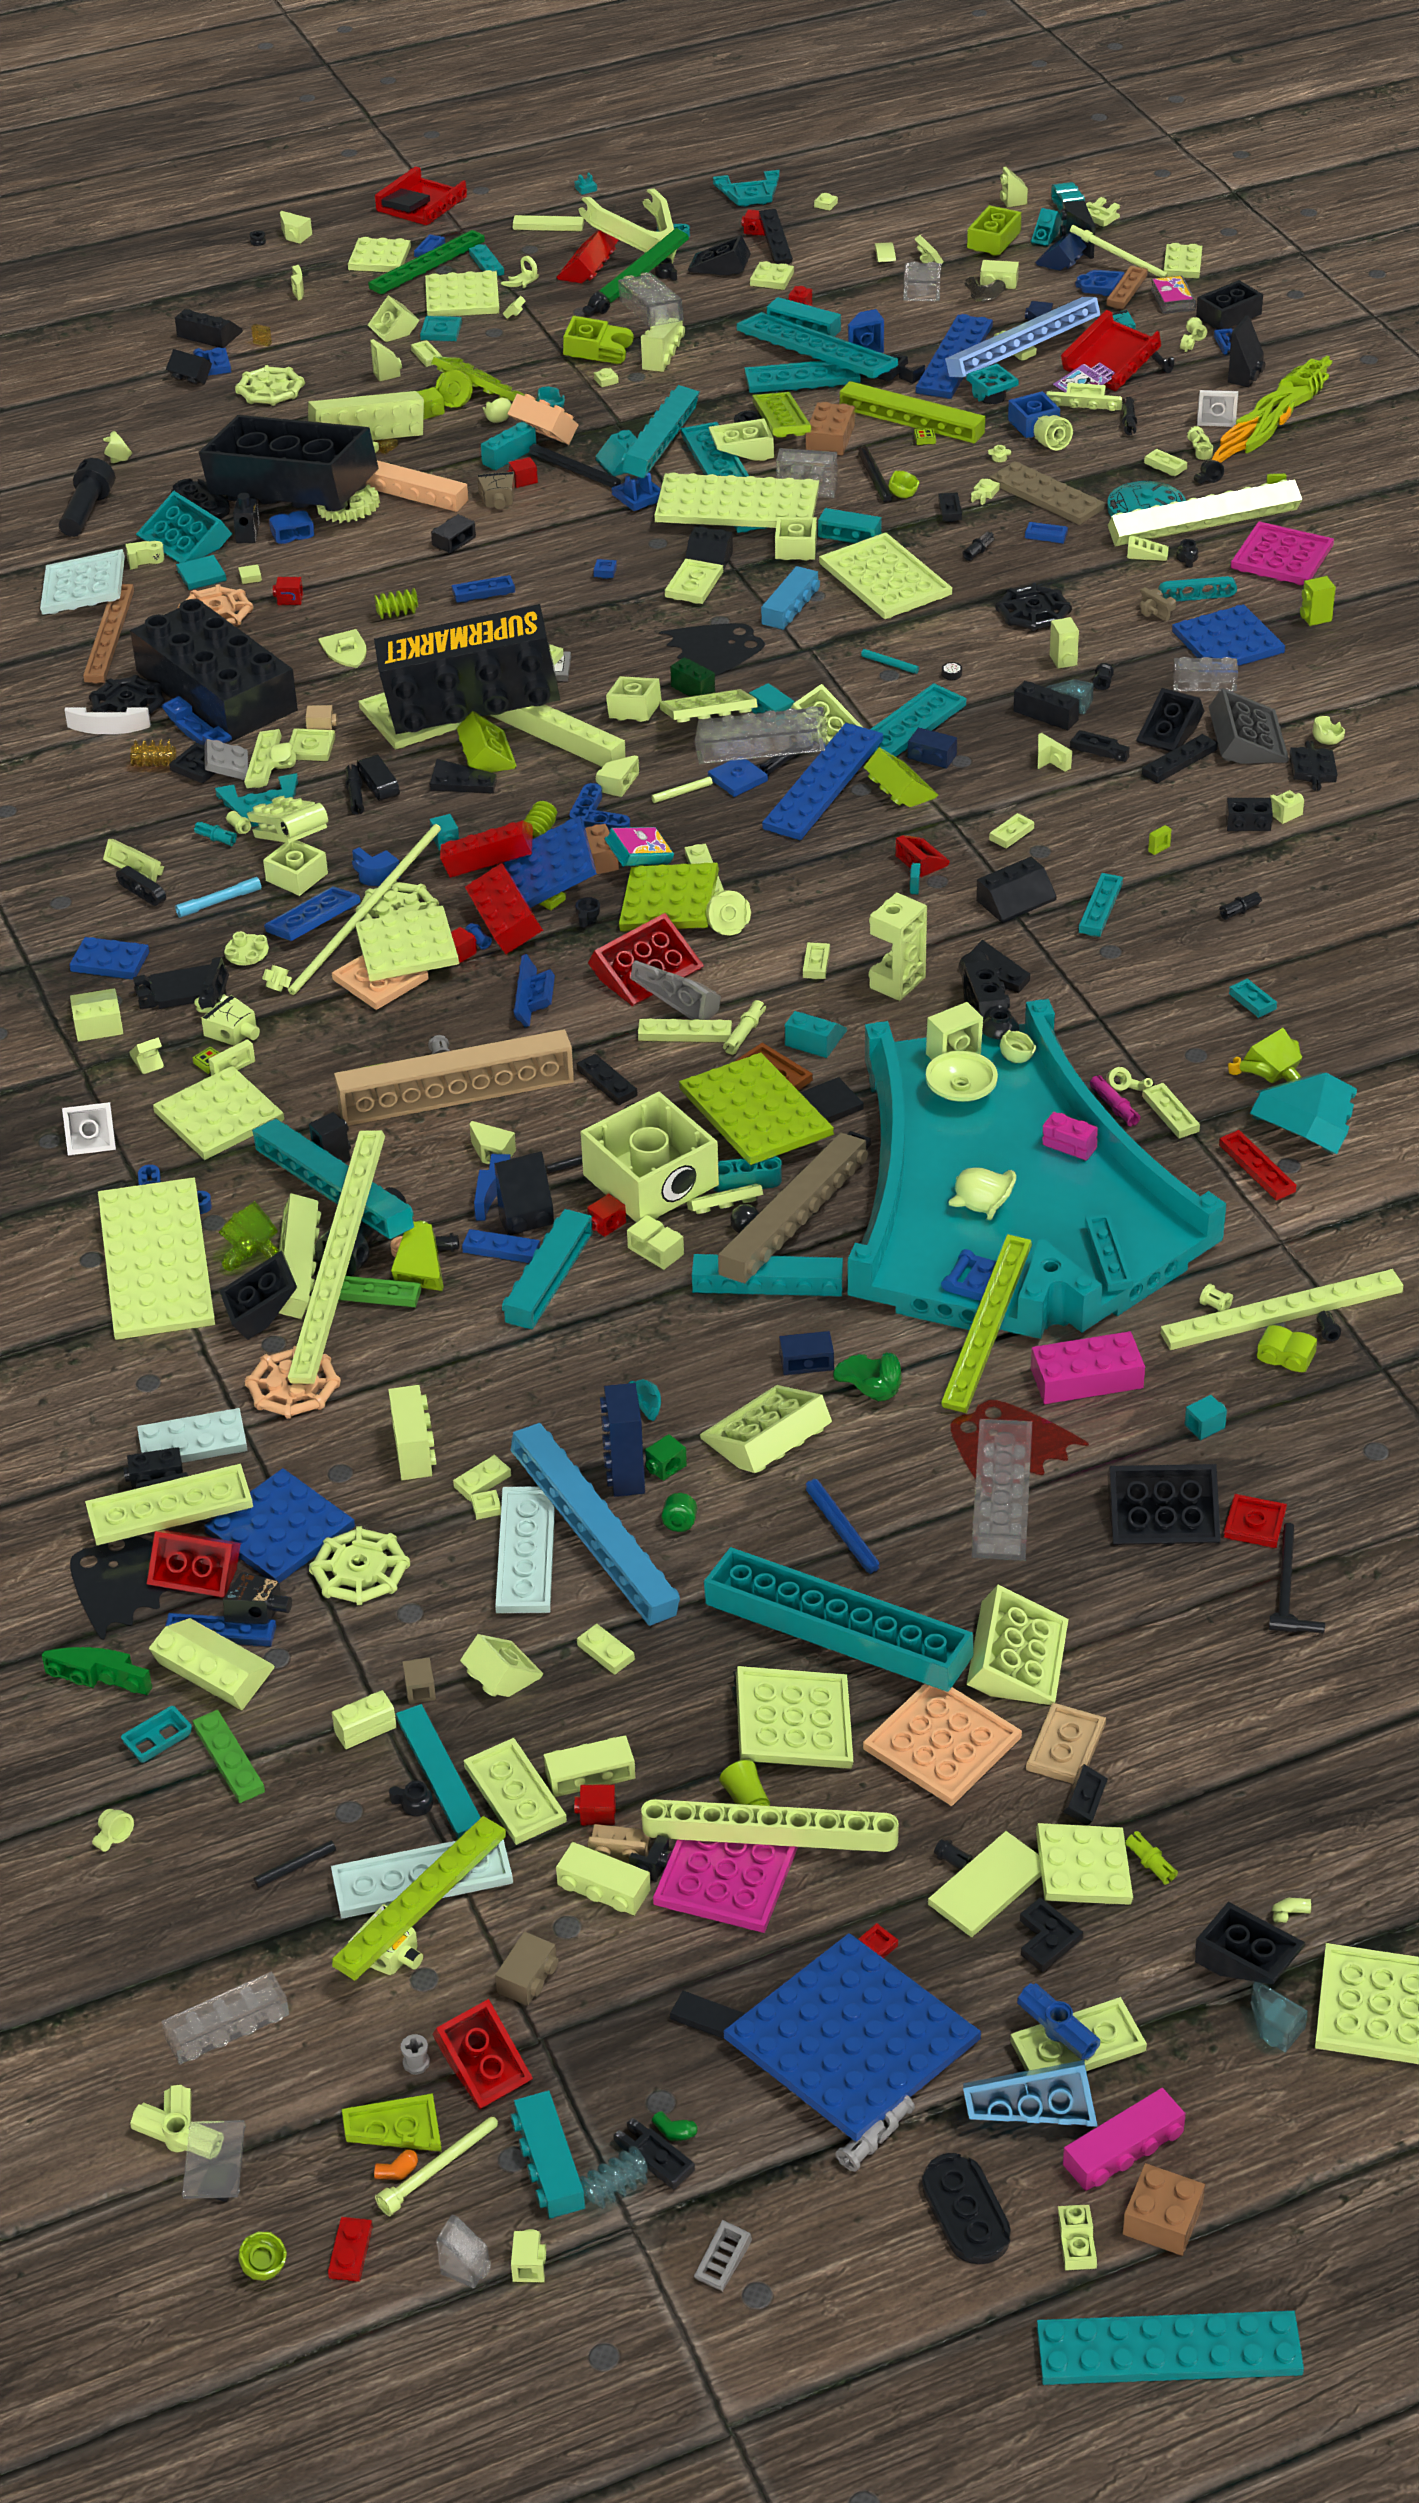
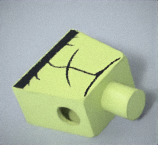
M232 995L201 1018L204 1036L230 1045H237L246 1037L255 1040L260 1033V1029L256 1027L254 1011Z

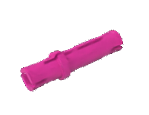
M1094 1076L1090 1080V1087L1111 1106L1113 1113L1116 1116H1120L1130 1127L1138 1124L1140 1115L1130 1106V1102L1122 1098L1102 1076Z

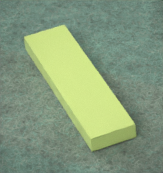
M515 215L513 220L514 230L582 231L584 226L583 217Z

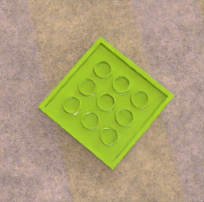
M718 863L631 867L619 921L620 931H632L666 913L677 929L708 927L706 909L707 904L715 893L719 872Z

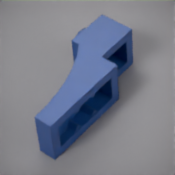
M491 1154L489 1170H479L474 1200L476 1221L486 1220L488 1210L497 1197L494 1163L511 1159V1154Z

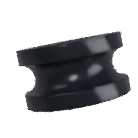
M260 230L251 232V245H264L266 243L264 238L265 232Z

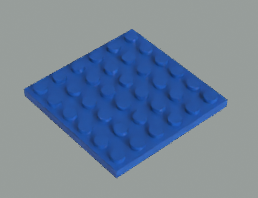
M848 1933L724 2030V2039L857 2142L876 2122L885 2119V2114L897 2107L907 2095L909 2097L913 2096L981 2039V2031Z

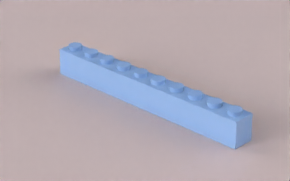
M1081 297L945 358L949 377H965L970 372L992 365L1100 316L1097 297Z

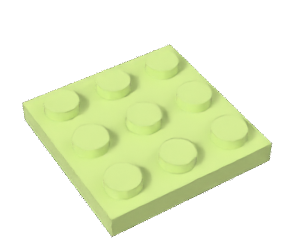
M369 237L358 238L348 262V270L389 272L405 263L411 248L410 240L402 238L396 240L387 238L372 239Z
M1038 1823L1036 1836L1045 1901L1131 1905L1133 1893L1123 1828Z

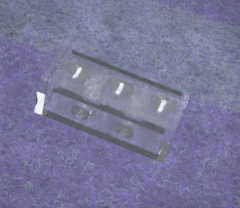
M1174 658L1173 691H1220L1221 688L1236 691L1238 677L1237 658Z

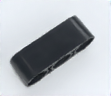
M379 755L357 760V767L359 768L361 778L378 801L400 795L396 778Z

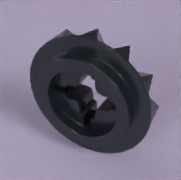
M746 410L735 415L734 423L763 418L759 412Z

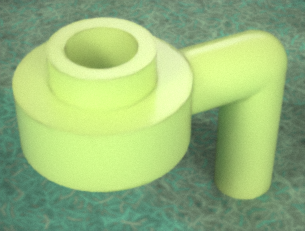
M1123 1067L1112 1069L1106 1076V1082L1116 1092H1121L1127 1088L1143 1091V1089L1153 1085V1081L1150 1078L1142 1081L1131 1079V1074ZM1115 1076L1120 1079V1084L1114 1082Z

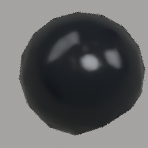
M749 1204L739 1205L730 1216L732 1228L737 1233H740L759 1214V1211Z

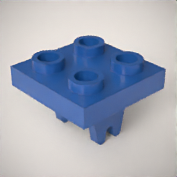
M649 472L645 478L638 477L630 480L628 475L625 477L624 483L612 487L611 490L614 497L631 510L636 511L657 503L661 488L652 482Z

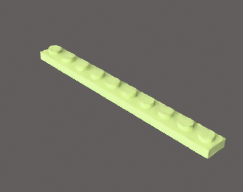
M1390 1269L1161 1326L1160 1334L1169 1349L1174 1350L1318 1314L1324 1310L1326 1312L1402 1293L1403 1284L1394 1270Z

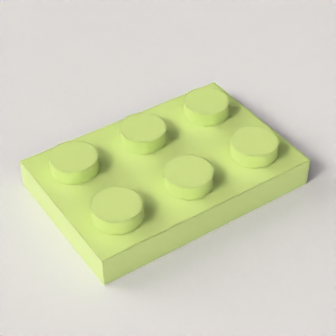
M1167 244L1164 272L1167 273L1166 277L1181 276L1182 278L1199 279L1202 246L1197 244Z
M685 559L666 587L665 597L703 604L722 575L723 565Z

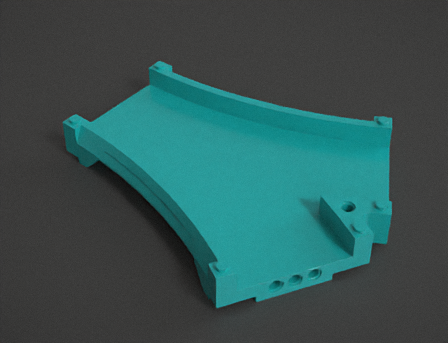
M1049 999L1026 1002L1025 1024H1019V1032L1027 1034L1032 1039L1034 1045H1036L1033 1056L1026 1062L1013 1063L1007 1060L1001 1053V1039L989 1038L982 1032L980 1055L986 1057L995 1065L998 1079L995 1088L988 1095L968 1102L945 1099L932 1091L926 1082V1069L932 1060L926 1055L927 1037L894 1042L888 1021L865 1024V1063L869 1073L871 1091H877L881 1147L878 1183L868 1228L862 1243H854L848 1257V1296L896 1306V1314L970 1330L981 1301L945 1291L941 1286V1282L944 1277L951 1273L963 1249L971 1250L976 1256L997 1261L1006 1236L1009 1234L1030 1239L1032 1247L999 1330L1041 1339L1044 1330L1048 1329L1051 1325L1066 1326L1070 1323L1082 1333L1111 1313L1119 1316L1186 1272L1190 1261L1221 1242L1224 1236L1226 1203L1210 1191L1202 1196L1197 1195L1154 1160L1119 1126L1090 1092L1067 1059L1054 1032L1055 1012ZM1053 1112L1063 1113L1068 1117L1085 1121L1090 1125L1098 1127V1135L1096 1137L1097 1148L1088 1160H1083L1043 1145V1125ZM968 1168H984L998 1174H1003L1008 1170L1015 1172L1016 1182L1007 1200L996 1210L991 1220L987 1219V1213L973 1211L966 1206L953 1207L949 1205V1200L956 1196V1177L963 1170ZM1110 1213L1133 1280V1289L1107 1291L1085 1226L1086 1216ZM967 1266L958 1282H964L972 1267Z

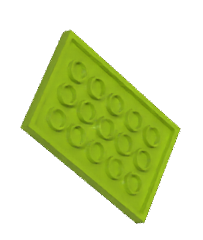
M762 1053L754 1054L679 1081V1089L750 1165L834 1135V1127Z

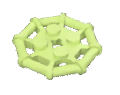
M265 365V367L255 371L244 372L242 379L235 386V391L237 394L242 395L249 404L263 403L275 406L276 403L288 399H296L300 388L305 385V380L303 377L298 376L291 367L278 368Z
M396 880L362 920L427 909L432 906H439V901L432 897L424 884L414 885L397 882ZM369 888L365 891V896L361 904L356 907L355 912L359 910L377 888ZM422 897L425 902L420 903L418 900Z
M356 1526L355 1530L333 1538H325L323 1540L324 1544L315 1560L309 1564V1572L315 1576L322 1589L323 1596L355 1602L358 1606L363 1605V1602L387 1593L393 1594L397 1591V1585L405 1569L410 1566V1559L403 1553L394 1534H383L362 1529V1526ZM352 1542V1545L346 1547V1544ZM389 1549L393 1556H386L383 1551ZM334 1552L332 1559L327 1560L330 1553ZM360 1561H363V1562H364V1565H361V1566H355V1565H354V1564H359ZM388 1567H394L390 1577L384 1575ZM325 1571H332L335 1577L329 1581ZM346 1585L356 1588V1592L339 1588V1586Z

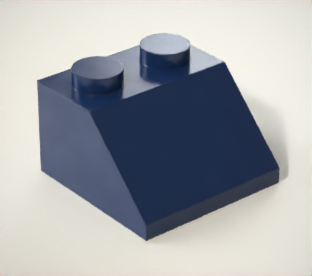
M1069 232L1050 246L1035 263L1038 266L1059 271L1064 267L1068 269L1083 255L1082 251L1087 246L1080 236Z

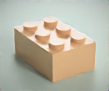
M525 394V396L516 395L508 411L510 417L518 423L525 422L534 427L537 433L567 445L570 444L579 425L573 420L574 417L564 412L565 410L557 405L554 408L551 407L544 400L535 401L536 398L529 394Z

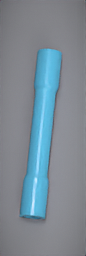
M254 877L221 891L175 905V910L178 917L181 918L228 899L260 890L261 883L258 877Z

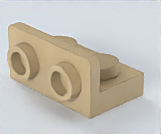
M594 1824L592 1837L588 1839V1848L629 1864V1856L632 1852L648 1856L651 1837L645 1835L643 1829Z

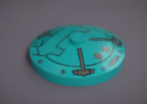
M1137 481L1114 489L1108 497L1107 510L1112 517L1120 512L1124 514L1136 509H1149L1155 505L1164 506L1175 501L1178 503L1184 502L1186 499L1179 490L1170 485L1154 481Z

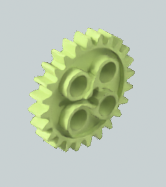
M367 485L349 499V510L348 504L339 511H327L322 505H317L318 514L321 515V518H326V521L332 519V522L339 520L340 523L344 520L350 522L351 519L357 521L358 517L364 519L365 514L371 515V511H376V508L379 507L380 499L378 491H375V487L371 488L370 485Z

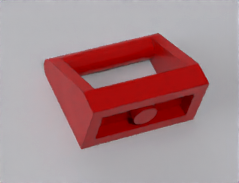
M906 835L896 838L895 856L910 869L913 863H920L921 878L947 867L950 863L943 854L924 838ZM920 848H922V849H923L925 852H927L929 855L924 854V853L920 850Z

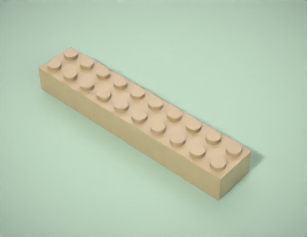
M565 1029L334 1073L341 1119H344L348 1126L574 1083L572 1046Z

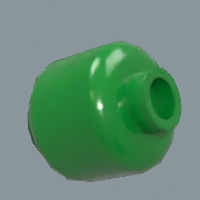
M674 1493L668 1496L664 1502L661 1515L663 1524L675 1532L689 1530L694 1525L698 1507L696 1501L685 1493Z

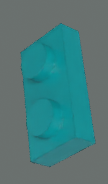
M1248 978L1229 987V994L1258 1018L1277 1009V1002Z

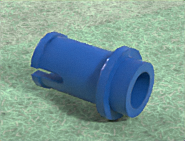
M471 923L465 928L466 931L471 932L475 936L476 944L482 950L487 949L491 945V938L481 930L478 924Z

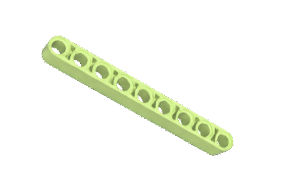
M657 1799L645 1802L641 1808L642 1829L644 1834L651 1838H657L660 1835L678 1840L879 1852L894 1850L898 1845L899 1823L897 1818L889 1813Z

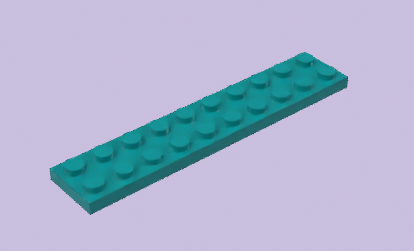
M763 312L737 323V331L743 332L745 335L757 337L759 340H766L773 345H780L785 347V349L797 351L799 354L812 356L813 359H820L828 364H835L840 368L852 370L854 373L866 375L868 378H877L878 375L889 372L898 366L897 358Z
M718 422L681 428V436L704 475L749 476L737 455L717 450L709 432V427L718 426ZM734 526L737 533L748 532L749 530L767 528Z

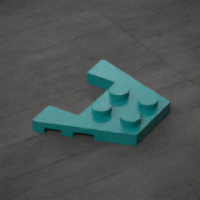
M779 170L764 171V180L731 183L728 175L714 176L713 184L738 206H749L750 204L764 205L773 201L779 181Z
M295 773L278 776L281 790H268L264 793H250L238 797L235 786L228 785L215 788L216 797L218 799L221 798L227 808H231L240 816L248 818L247 813L253 811L254 806L273 803L272 799L280 796L294 798L296 795V785H298V775ZM250 821L251 827L259 826V823Z

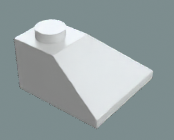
M1200 390L1197 426L1234 427L1236 425L1238 391Z
M110 1102L62 1108L68 1156L116 1150Z

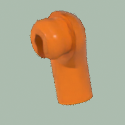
M410 2149L405 2150L392 2164L376 2163L374 2178L381 2180L405 2179L418 2164L416 2152Z

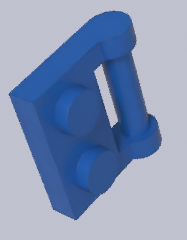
M197 348L193 351V355L204 357L212 363L208 376L231 373L226 348H214L206 351Z
M963 1249L958 1256L957 1264L951 1273L944 1277L941 1286L945 1291L981 1301L997 1261L976 1256L971 1250ZM967 1266L972 1267L964 1282H958Z

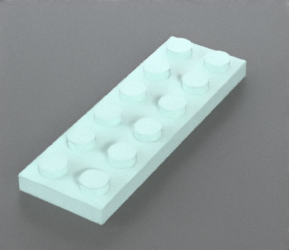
M503 1487L496 1613H550L555 1506L540 1487Z
M504 1840L491 1850L442 1898L513 1884V1876ZM456 1841L331 1866L341 1919L376 1912L383 1904L388 1906Z

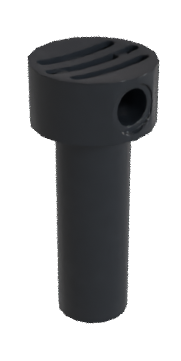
M87 458L79 464L73 477V485L76 490L59 521V529L69 537L78 536L96 501L105 499L109 495L116 477L112 467L105 461L98 458Z
M392 1187L384 1189L406 1203L405 1197L397 1189ZM361 1221L345 1276L354 1275L367 1262L369 1258V1245L381 1234L363 1221ZM331 1228L315 1244V1255L319 1264H321Z

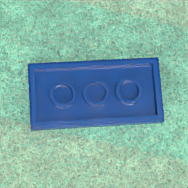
M332 886L264 925L267 933L293 941L360 903V896Z

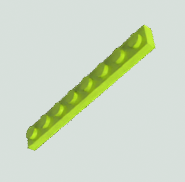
M1007 1234L941 1402L943 1408L967 1413L1032 1247L1030 1239Z
M482 1816L332 1958V1967L356 1981L506 1837V1829Z

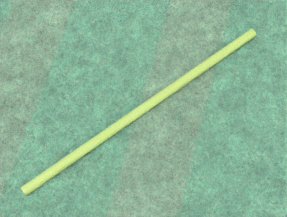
M434 824L295 980L288 988L290 994L295 995L355 928V922H360L441 831L439 825Z

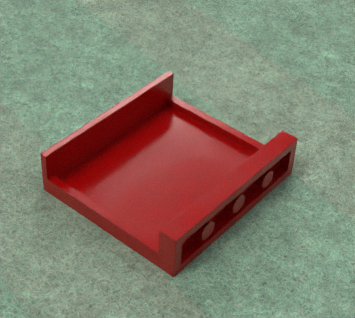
M415 166L375 194L376 211L427 226L467 197L466 181L463 180L455 187L424 179L421 177V168ZM401 188L430 195L428 203L410 213L385 207L382 205L381 199Z
M1106 310L1061 354L1063 369L1072 372L1083 364L1092 368L1101 363L1115 372L1111 376L1112 379L1103 385L1106 388L1117 391L1161 347L1160 332L1156 331L1152 336L1134 330L1115 322L1112 312Z

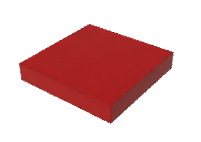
M1234 1494L1224 1530V1538L1277 1548L1287 1504Z

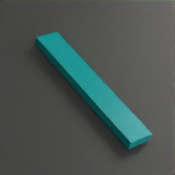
M422 1704L397 1712L396 1720L457 1839H459L481 1817Z

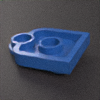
M1092 270L1087 274L1079 275L1075 285L1081 288L1083 293L1109 296L1124 276V272Z

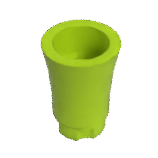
M742 1760L735 1762L721 1773L719 1782L729 1793L735 1804L770 1806V1801L762 1787L753 1761Z

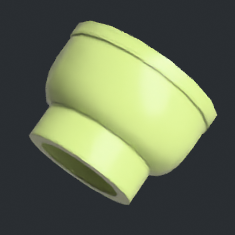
M105 1810L98 1819V1826L101 1832L93 1838V1845L106 1852L112 1843H120L126 1840L134 1827L132 1816L122 1810Z

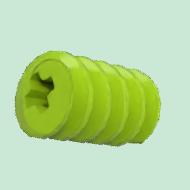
M412 588L411 594L405 589L403 596L399 590L396 591L395 597L392 592H388L387 598L384 593H381L379 599L374 594L376 610L381 620L384 619V613H387L388 617L391 618L392 612H395L396 616L399 617L402 610L406 616L408 609L415 614L416 608H418L415 588Z
M536 802L524 819L525 822L533 826L532 839L546 833L556 821L555 817L558 812L549 802Z

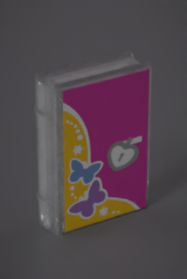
M1183 276L1151 279V292L1163 314L1195 310L1196 300Z

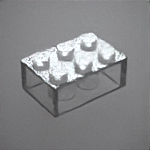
M780 448L776 459V478L819 480L817 497L834 498L837 489V452Z

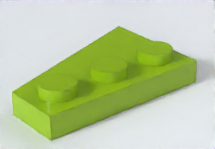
M433 2093L342 2109L346 2142L442 2152Z

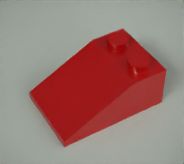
M489 1999L440 2025L432 2034L446 2061L479 2109L533 2080L532 2075Z

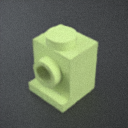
M1289 790L1278 796L1274 794L1270 796L1273 817L1282 824L1303 815L1304 798L1300 793L1295 794Z
M537 2230L514 2231L511 2258L513 2282L545 2283L546 2244L540 2243L541 2234Z

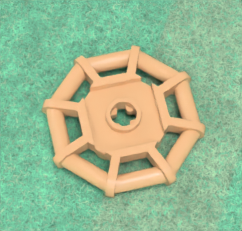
M220 584L200 591L193 590L186 599L201 600L235 627L241 625V621L245 616L253 611V604L248 601L244 590L221 587Z
M297 1346L276 1354L261 1356V1361L251 1375L245 1378V1386L250 1390L254 1400V1407L258 1410L264 1409L284 1415L286 1419H291L294 1415L314 1409H323L326 1401L333 1391L340 1386L341 1382L340 1377L336 1375L333 1369L331 1357L323 1354L318 1373L324 1371L326 1378H319L317 1375L315 1384L293 1383L289 1385L288 1374ZM266 1370L271 1372L267 1378H261ZM260 1389H267L269 1393L262 1395ZM304 1400V1402L297 1404V1401Z

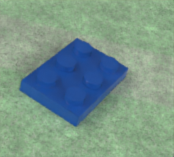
M84 937L69 964L71 972L133 979V977L138 975L149 954V945Z

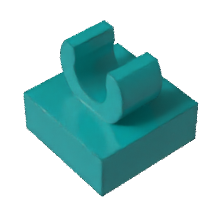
M589 172L586 179L580 174L578 180L574 181L575 188L581 195L597 191V184L593 181V177Z

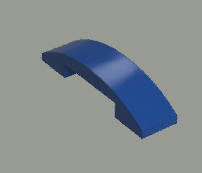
M180 696L162 704L164 711L174 724L195 742L205 745L206 739L219 740L223 743L232 740V736L222 728L217 726L213 729L192 712V706Z

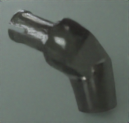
M969 277L964 283L971 291L972 299L978 302L994 299L1006 288L1005 283L1001 280H995L988 285H979L974 277Z

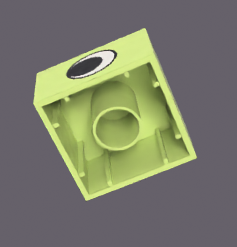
M657 1092L581 1131L583 1175L605 1195L609 1193L625 1204L626 1214L636 1223L646 1215L656 1220L659 1216L719 1185L717 1141L661 1092Z

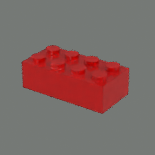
M502 863L465 886L492 936L505 955L543 931L515 881Z

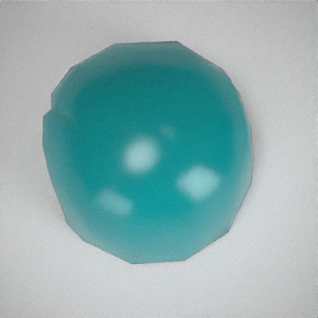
M545 386L538 389L536 398L538 402L541 399L548 402L553 408L555 405L561 408L564 407L565 396L562 395L561 397L557 388Z

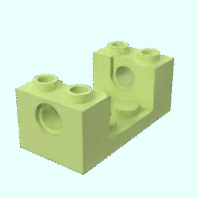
M896 892L880 908L872 912L869 918L870 934L893 944L892 951L885 954L880 963L871 967L869 978L871 989L901 1001L926 978L927 905Z

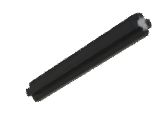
M860 446L858 448V455L882 501L885 503L887 501L891 502L892 493L868 447Z

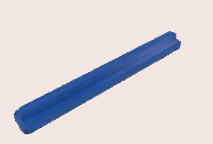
M817 1479L807 1481L806 1491L865 1571L870 1574L879 1569V1561Z

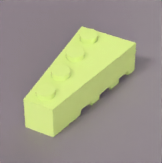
M661 316L655 322V326L652 325L650 330H647L645 335L641 336L643 370L664 372L666 366L670 364L671 357L675 355L676 347H679L681 338L685 335V326H683L682 319Z

